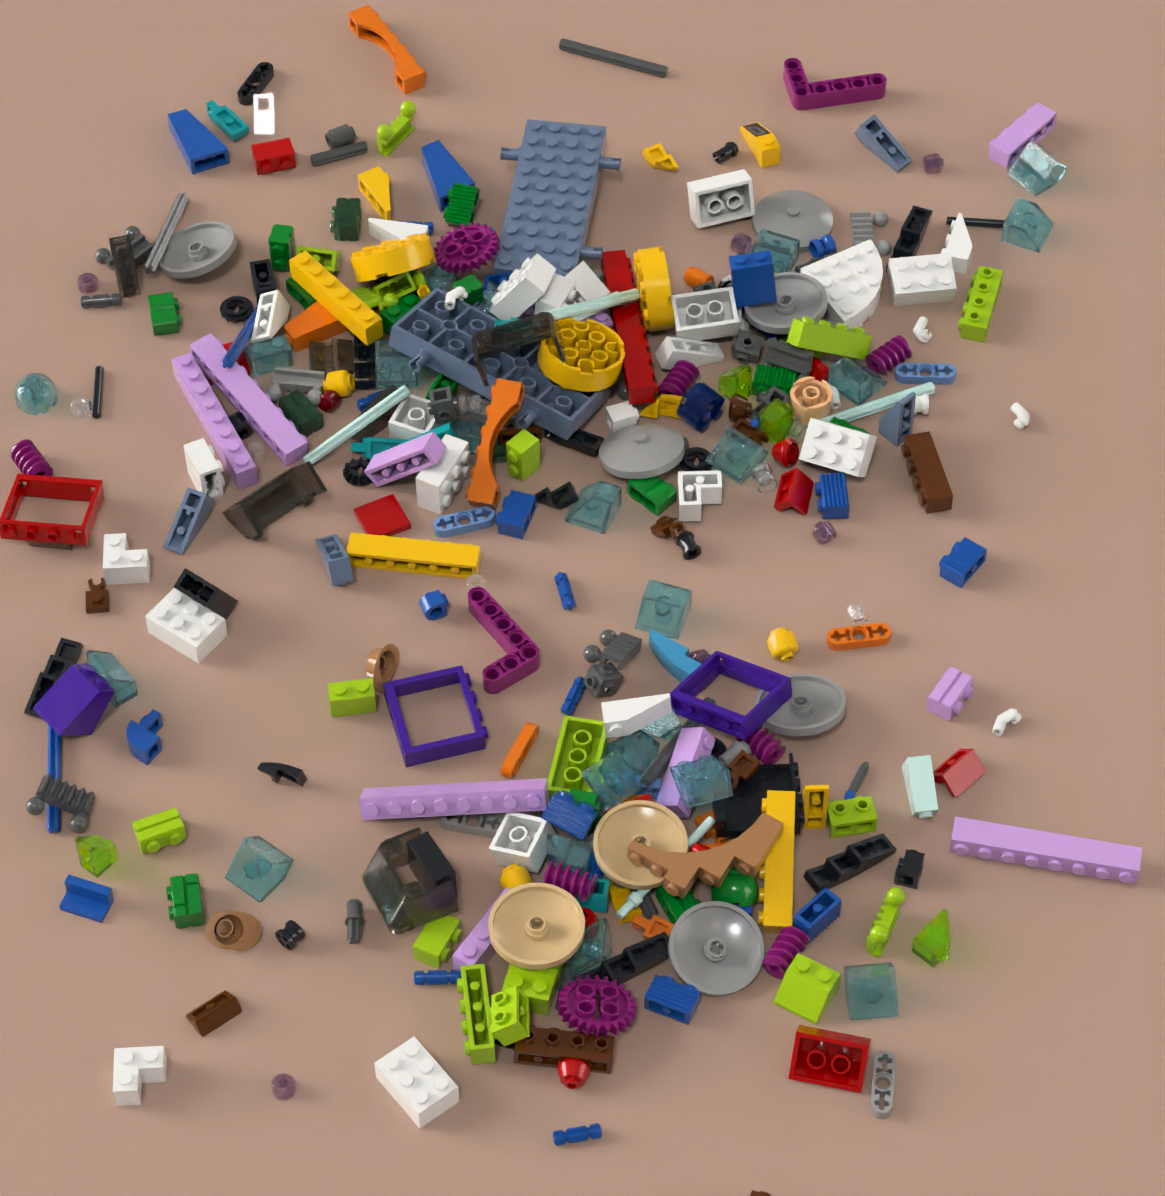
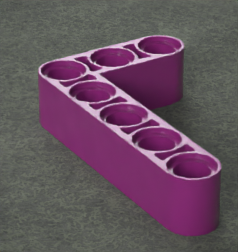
M788 58L784 62L783 80L792 106L799 111L882 99L886 94L887 78L881 73L808 83L799 59Z
M471 588L468 592L469 612L507 653V655L486 666L482 672L484 691L488 694H497L539 669V648L484 588Z

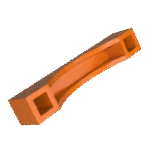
M366 5L348 13L349 27L358 38L377 44L391 55L396 64L394 69L395 83L405 95L425 87L426 72L424 68L417 64L414 56L407 52L405 45L398 41L395 33H391L386 22H382L376 11H373L369 5Z
M497 378L496 385H492L491 405L488 404L486 408L487 421L486 425H483L481 428L482 441L481 445H478L476 448L477 461L476 465L472 466L470 474L472 481L471 485L467 486L465 494L471 506H488L496 510L501 490L496 482L493 471L494 446L503 426L521 409L525 393V387L522 382Z

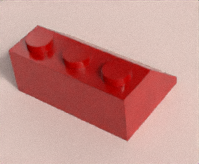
M799 1025L796 1031L788 1079L861 1093L871 1038Z

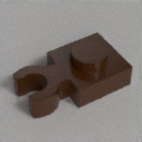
M741 417L730 428L728 433L729 437L747 445L751 442L756 449L760 450L762 449V442L759 440L768 442L767 433L758 432V428H753L750 422Z
M668 516L659 518L656 524L650 527L653 535L665 538L670 534L676 538L679 536V531H687L683 521Z
M101 578L99 585H94L92 579H89L90 591H85L86 613L109 612V594L104 578Z
M742 749L728 765V770L731 772L721 777L722 785L731 780L733 784L730 786V790L732 792L736 791L739 787V781L742 779L747 782L761 766L760 762Z

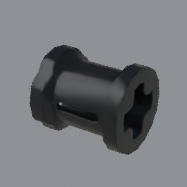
M235 412L228 417L241 440L251 435L252 428L246 424L242 412Z
M684 531L676 537L675 542L681 547L685 560L695 559L701 554V547L696 545L694 534L691 531Z

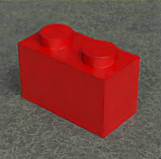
M290 137L251 145L252 158L257 175L296 168L295 153Z

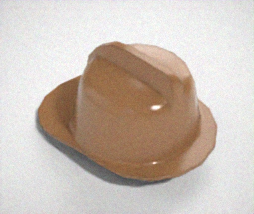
M387 644L383 648L372 650L366 660L365 672L368 677L373 678L374 687L379 694H384L383 683L392 681L399 665V651L394 644Z
M222 910L215 913L209 919L206 926V935L208 940L216 947L238 951L248 950L259 941L261 926L253 915L244 912Z

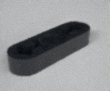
M259 63L240 87L237 94L241 105H252L272 80L274 70L271 63ZM253 82H260L259 85H251Z

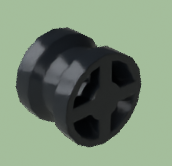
M288 920L283 929L275 932V936L283 947L292 950L297 941H302L305 938V933L296 922Z

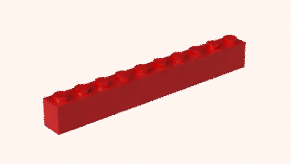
M625 250L603 252L601 270L604 274V284L610 293L637 289L636 284H632L634 283V273L629 271L631 270V259L626 257ZM639 299L610 307L614 331L624 343L625 357L622 372L629 405L655 402L654 393H658L657 380L653 381L655 379L654 366L650 367L652 365L651 352L647 353L649 351L648 338L644 339L646 337L645 325H641L643 323L642 311H638L640 310Z

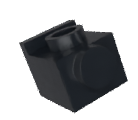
M906 849L904 858H899L894 884L917 889L925 854L913 849Z

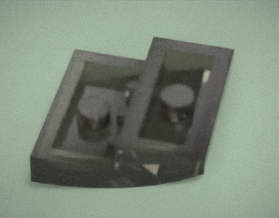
M332 338L331 343L310 341L308 346L310 370L324 371L325 378L329 372L337 370H347L349 374H354L353 340Z

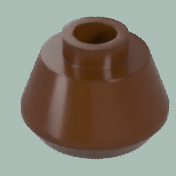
M736 393L731 396L728 417L732 422H737L740 417L745 420L747 416L751 415L752 403H748L747 398Z

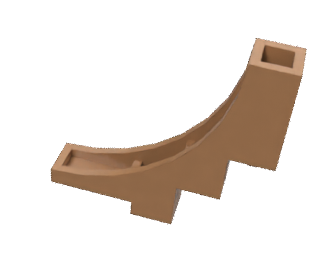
M763 812L755 823L739 837L718 847L688 853L663 851L632 840L627 849V858L636 866H643L649 869L654 876L663 877V888L670 895L679 896L684 899L698 877L709 886L714 885L719 888L733 866L741 874L755 877L781 837L784 823Z

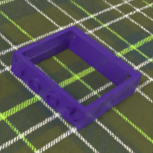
M715 651L670 692L671 708L675 714L746 740L792 697V686L790 677ZM719 674L770 692L745 716L695 697Z
M462 665L383 683L384 697L405 767L486 749L485 738H488L487 728L481 725L483 718L480 708L476 709L475 704H477L476 694L474 690L470 691L471 679L469 673L465 674ZM459 683L475 732L412 747L397 697Z

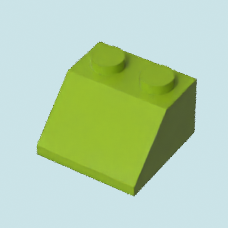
M797 953L786 970L774 999V1004L816 1025L839 990L841 974Z

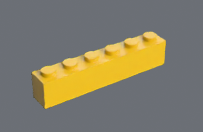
M306 250L289 260L291 278L365 345L368 346L383 337L382 318Z
M351 532L346 550L350 558L351 567L477 580L481 562L480 546Z
M767 790V797L762 798L761 812H766V814L784 823L781 837L766 858L765 864L760 867L759 879L764 880V888H759V902H763V911L759 910L758 925H763V933H780L783 927L792 926L795 791Z

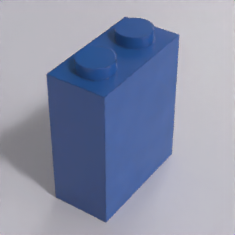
M770 250L729 256L736 308L777 302Z

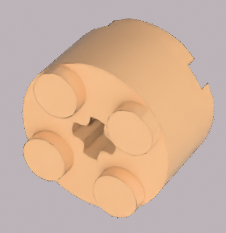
M811 376L795 381L790 390L789 412L800 426L808 427L810 418L822 419L831 414L833 393L831 386L825 380L821 382Z

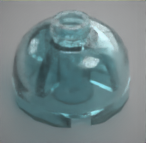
M42 373L25 375L18 381L15 388L17 407L23 409L27 414L38 415L49 411V407L55 406L57 403L58 395L55 384L48 376Z

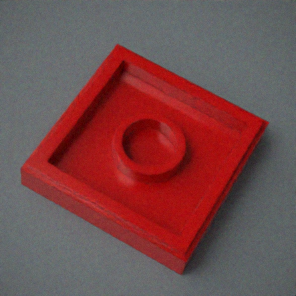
M393 494L353 509L354 515L366 534L392 536L411 529L410 521Z

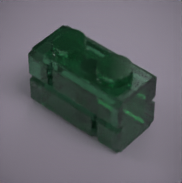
M338 198L336 206H332V218L334 220L330 221V232L334 233L336 241L359 240L362 212L361 200L359 198Z
M296 389L289 393V395L279 399L278 407L283 411L284 417L294 423L300 435L303 434L305 437H308L313 432L323 428V414L300 390Z

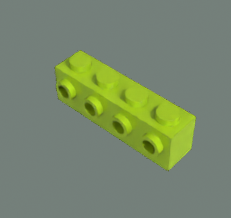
M979 265L977 273H973L971 280L973 288L969 287L966 298L969 301L964 302L962 314L965 315L964 317L960 316L958 329H961L960 338L985 343L1002 285L1003 270Z
M802 316V319L793 318L787 339L788 343L799 348L865 360L872 340V335L865 333L866 329L858 326L850 329L848 325L837 323L834 326L831 325L832 322L822 319L819 322H814L815 319Z
M485 964L460 966L461 978L457 979L458 993H463V999H459L460 1013L466 1015V1020H462L463 1035L468 1034V1041H464L465 1056H470L471 1065L496 1062L494 1037L490 1032L491 1013Z

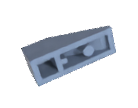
M875 114L856 130L855 135L864 146L894 171L898 172L912 161L911 157Z
M914 392L900 400L887 413L883 414L879 420L878 433L896 447L904 442L905 435L912 434L916 393Z
M188 487L163 548L184 555L207 521L215 499L203 492Z
M337 534L315 539L332 586H344L348 582L354 581L350 558Z

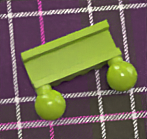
M412 101L402 103L400 108L401 117L396 116V121H391V126L381 124L378 127L377 142L380 154L388 157L415 130V126L410 124L415 118L414 114L416 112V105Z
M378 283L371 285L369 290L365 286L352 290L369 308L375 307L381 311L384 310L383 308H389L392 305L397 306L399 303V299L394 293H387L380 300L379 295L374 293L375 290L373 288Z
M892 887L888 890L886 898L883 900V906L880 907V913H877V918L870 929V936H867L866 951L871 956L881 958L900 914V911H898L899 906L905 901V892L899 887Z

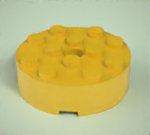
M416 233L406 236L405 239H390L380 242L379 245L362 247V250L352 252L350 257L357 282L375 280L386 275L388 277L436 261L431 238L427 236V233Z
M663 247L638 249L637 252L633 253V265L635 274H637L636 281L637 289L640 293V311H642L645 329L649 332L674 329L672 294Z
M574 317L563 318L552 322L545 328L537 357L538 364L544 375L563 389L600 392L612 386L620 376L625 357L624 343L615 331L602 323L586 319V322L574 321Z

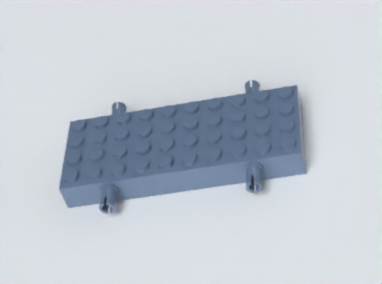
M527 119L521 147L519 149L501 148V160L518 162L501 236H499L500 249L497 250L498 254L496 255L493 268L494 274L509 273L515 269L520 270L523 262L528 257L532 259L537 253L556 268L555 273L564 277L579 265L583 259L602 260L603 247H588L585 245L600 173L602 169L620 171L621 158L604 157L607 144L606 126Z
M437 287L399 319L391 329L388 346L413 358L408 362L410 370L414 369V372H418L426 365L492 400L491 388L493 384L496 385L497 378L522 382L525 387V393L521 409L516 412V414L520 415L516 419V425L519 428L522 426V430L528 428L533 422L568 440L610 396L612 386L600 392H582L561 388L560 385L547 378L539 367L537 357L541 342L533 341L525 344L522 339L495 335L494 324L496 318L485 313L486 308L483 303L480 304V301H477L471 306L457 298L455 308L448 310L445 308L447 292Z

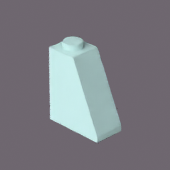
M931 755L908 757L901 767L912 816H919V819L931 818L938 811Z

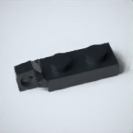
M546 429L544 437L593 456L598 453L604 441L603 437L578 429L568 440Z

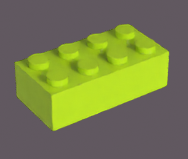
M564 715L548 777L549 799L552 798V795L557 790L560 792L561 790L570 792L571 788L596 793L609 743V738H606L603 721Z
M565 962L542 970L524 969L510 963L501 991L517 985L529 998V1012L549 1016Z

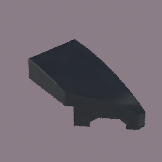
M570 481L554 491L546 487L534 494L538 503L557 509H562L579 501L575 487Z
M263 762L257 768L260 772L271 776L272 781L278 783L280 778L283 777L303 787L307 780L303 770L286 764Z

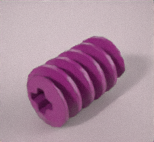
M897 335V337L892 338L884 345L878 347V349L872 351V353L866 355L865 362L873 374H878L879 372L881 375H885L887 371L893 370V366L896 367L898 364L905 362L906 358H911L912 351L907 341L902 336Z
M677 361L666 378L658 386V395H685L700 375L698 368L689 361Z
M22 440L13 447L11 459L21 473L44 476L53 475V469L31 440Z
M761 725L746 740L737 737L736 739L739 742L745 741L751 749V754L755 755L758 760H761L763 765L775 764L783 756L786 746L780 747L781 741L779 739L774 740V734H768V729H762Z
M553 859L545 872L544 883L566 890L575 899L579 896L581 902H585L592 896L597 884L598 875L595 874L590 880L588 871L583 876H580V868L571 873V865H568L563 870V862L560 861L555 867Z
M783 927L775 942H773L771 949L768 950L767 956L762 960L765 971L775 978L783 979L786 970L797 953L801 954L805 950V945L810 941L809 936L796 927Z

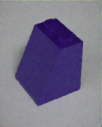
M87 663L72 664L35 704L33 710L60 736L92 735L115 690L105 678L95 671L92 665Z

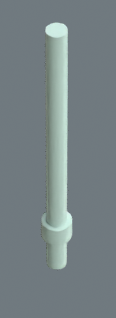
M708 816L688 837V851L690 846L696 843L715 824V820L712 817ZM651 889L633 891L626 898L627 901L615 913L616 916L622 920L633 908H637L643 902V897Z

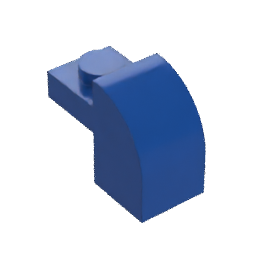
M154 709L148 715H145L139 724L131 720L126 729L131 754L146 765L162 751L160 737L156 733L163 727L161 714Z

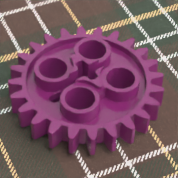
M470 222L467 227L461 224L460 229L453 227V232L447 231V236H441L442 241L436 242L437 247H434L438 266L442 270L446 269L447 273L453 270L456 275L459 271L462 274L466 270L472 273L473 268L480 270V265L487 266L486 261H493L492 255L498 254L497 250L500 249V241L492 226L487 227V224L480 226L479 222L473 226Z
M596 974L594 979H591L589 975H586L585 980L578 976L576 982L569 980L568 986L563 985L562 991L559 992L557 1008H559L558 1015L563 1016L562 1022H569L568 1028L576 1026V1033L584 1030L587 1037L590 1033H594L595 1037L598 1038L599 1034L603 1033L608 1038L610 1032L617 1036L618 1030L625 1032L626 1026L631 1027L632 1021L635 1020L637 1004H635V997L631 996L632 991L625 990V984L618 986L616 979L609 982L608 976H605L602 980ZM596 992L599 993L598 1020L595 1019Z

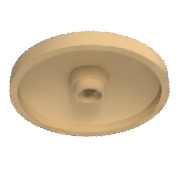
M646 800L628 801L613 807L597 824L593 838L594 857L601 871L613 882L623 887L637 890L659 887L663 885L664 878L654 876L649 869L643 866H636L627 858V849L632 840L648 847L668 852L687 853L688 851L687 832L678 816L667 807Z
M527 883L510 889L493 905L488 920L489 937L496 952L507 962L524 969H548L564 963L580 948L585 935V917L578 901L566 890L547 883Z

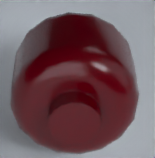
M325 390L320 395L321 402L318 406L322 411L330 413L339 407L341 398L336 391Z

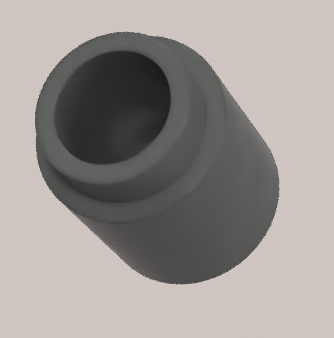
M348 124L333 128L325 134V139L330 149L353 143L356 137L353 127H349Z

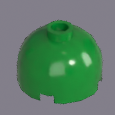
M733 866L719 888L714 885L711 886L712 901H722L730 904L740 903V907L753 905L758 900L757 881L750 875L741 874Z

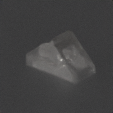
M253 94L255 135L275 134L273 94Z

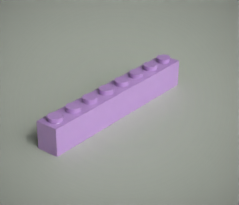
M210 333L190 344V352L202 371L236 410L243 413L245 420L286 467L308 454L307 438L303 434H299L294 423L284 417L281 408L276 407L272 403L270 396L262 392L255 379L252 380L248 376L246 369L237 362H235L231 369L228 367L223 368L222 359L227 351L220 339H216Z
M190 352L173 358L174 376L238 490L257 484L256 465L194 356Z
M547 778L364 788L359 798L362 820L545 811L550 800Z
M956 816L949 851L960 856L968 855L984 860L992 859L1008 864L1015 863L1032 868L1039 867L1055 872L1063 871L1079 876L1086 875L1099 879H1110L1137 884L1142 856L1141 847Z

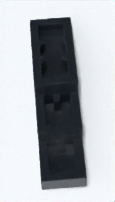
M913 205L901 228L900 237L894 246L891 258L916 256L931 219L932 210Z
M354 335L355 388L376 387L375 341L367 346Z
M61 637L55 654L50 655L44 672H40L24 711L26 715L42 719L33 710L35 704L72 664L77 663L84 647L82 643Z
M882 833L848 845L845 852L828 857L823 865L806 870L803 877L814 891L819 893L824 888H832L863 873L894 854L897 849Z
M663 932L626 947L621 954L602 961L600 967L580 974L579 977L585 980L586 975H589L591 979H594L597 974L603 980L605 976H608L609 982L616 979L619 986L669 958V937Z

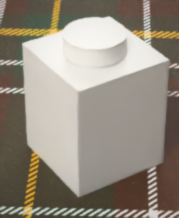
M629 401L605 407L606 423L611 433L636 425L637 420H639L637 408L629 405Z

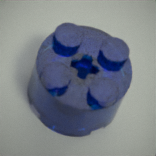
M699 382L684 396L687 398L684 404L680 402L677 409V416L700 433H704L708 429L709 423L712 420L717 421L723 414L721 407L725 399L707 384Z

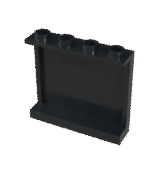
M789 753V764L761 765L747 782L741 779L738 789L734 792L730 790L733 781L729 780L725 785L721 783V777L731 771L728 770V767L726 769L720 767L719 756L709 757V775L716 838L739 837L750 828L763 813L761 812L762 798L767 797V790L795 791L794 834H800V825H804L805 817L804 810L800 811L799 809L802 808V794L797 793L800 792V778H795V776H798V762H793L792 753Z

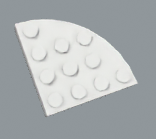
M871 239L800 269V273L815 278L824 286L828 302L824 316L829 322H832L831 325L836 326L837 323L848 325L850 329H853L854 326L861 327L863 322L875 312L880 301L883 268L879 252Z

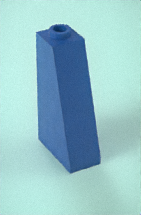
M187 109L168 114L169 128L192 174L230 163L227 146Z
M437 140L421 147L422 162L438 208L443 212L445 207L449 206L448 192L450 187L453 188L454 183L475 187V182L443 144Z

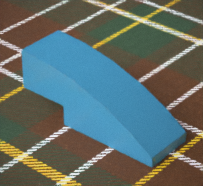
M653 629L649 631V647L654 656L679 682H683L701 665V663L689 657V648Z

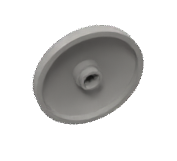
M783 190L766 196L757 204L752 226L757 238L769 248L784 253H803L810 251L809 242L811 240H819L824 235H831L833 214L827 203L812 193L800 190Z
M206 221L190 225L172 235L159 262V266L165 275L172 278L186 279L203 275L219 267L232 255L237 244L236 236L228 224L219 221Z
M783 272L774 274L777 302L744 307L746 318L757 329L772 334H789L793 318L802 319V316L815 319L814 322H818L825 314L828 302L826 290L818 280L802 273Z
M654 423L636 424L622 428L609 435L599 448L602 467L608 473L625 479H645L666 473L677 466L685 454L682 435L669 426Z
M807 673L785 675L791 678L792 697L762 725L775 733L786 736H811L825 732L836 726L844 717L846 712L845 693L836 682L820 675ZM760 689L755 698V706L770 692Z
M708 901L694 905L678 918L669 936L668 956L673 971L683 984L695 986L698 991H701L702 995L724 997L743 990L754 980L763 963L764 941L758 925L747 912L727 902Z

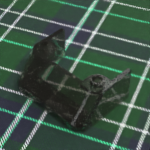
M540 312L487 330L478 331L472 337L471 343L474 362L484 386L489 385L485 357L546 338H553L562 363L566 362L558 320L549 312Z
M310 461L279 474L225 509L222 513L245 538H252L254 541L264 535L263 530L266 526L297 506L303 504L306 507L316 501L314 499L316 495L326 492L327 489Z
M419 827L384 840L379 845L362 875L364 887L388 930L393 934L405 933L459 911L451 881L428 889L426 884L421 881H413L404 885L395 870L409 864L407 841L422 834Z

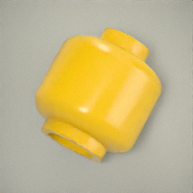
M347 370L329 372L326 375V379L323 380V390H334L339 394L340 398L348 397L351 395L352 390H355L354 377Z
M785 627L777 628L771 631L770 636L767 638V645L772 658L782 662L794 659V655L799 650V645L793 631L787 630Z
M517 863L504 868L499 878L503 890L506 887L512 889L523 884L534 883L527 868L519 866Z

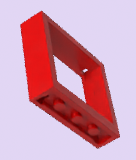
M18 473L0 517L1 539L87 546L104 499L102 480ZM24 496L90 501L82 526L15 520Z

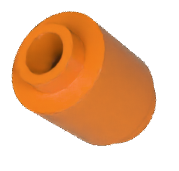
M689 267L683 277V280L691 288L710 281L715 285L714 277L698 267Z

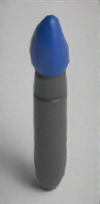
M753 409L751 411V426L758 428L761 424L759 412Z
M868 762L862 763L848 791L845 793L844 800L855 798V794L869 769Z

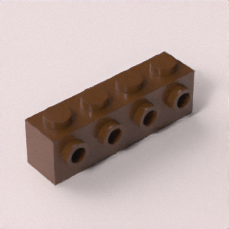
M930 431L905 435L904 444L901 445L902 456L907 458V469L913 475L914 489H918L920 505L924 506L926 514L951 510L953 494Z
M530 1025V1036L515 1042L513 1063L557 1068V1065L566 1058H579L588 1064L590 1072L611 1074L615 1036L608 1035V1038H606L603 1033H600L599 1037L596 1038L594 1034L590 1033L587 1037L583 1031L576 1033L577 1030L564 1031L553 1027L547 1029Z

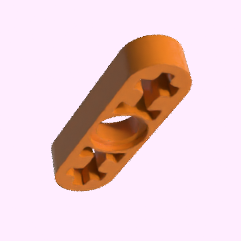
M884 623L834 628L827 634V646L834 651L883 646L890 641L891 628ZM862 634L865 638L863 640H856L853 638V635Z
M530 722L524 725L503 762L501 768L502 776L510 779L516 776L537 739L539 733L538 725Z

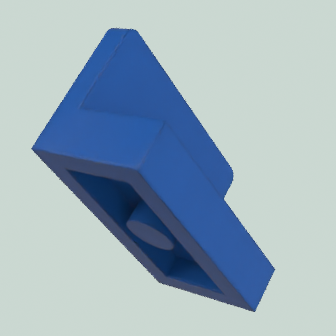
M68 874L64 881L67 892L59 905L60 910L102 923L114 902L112 889Z

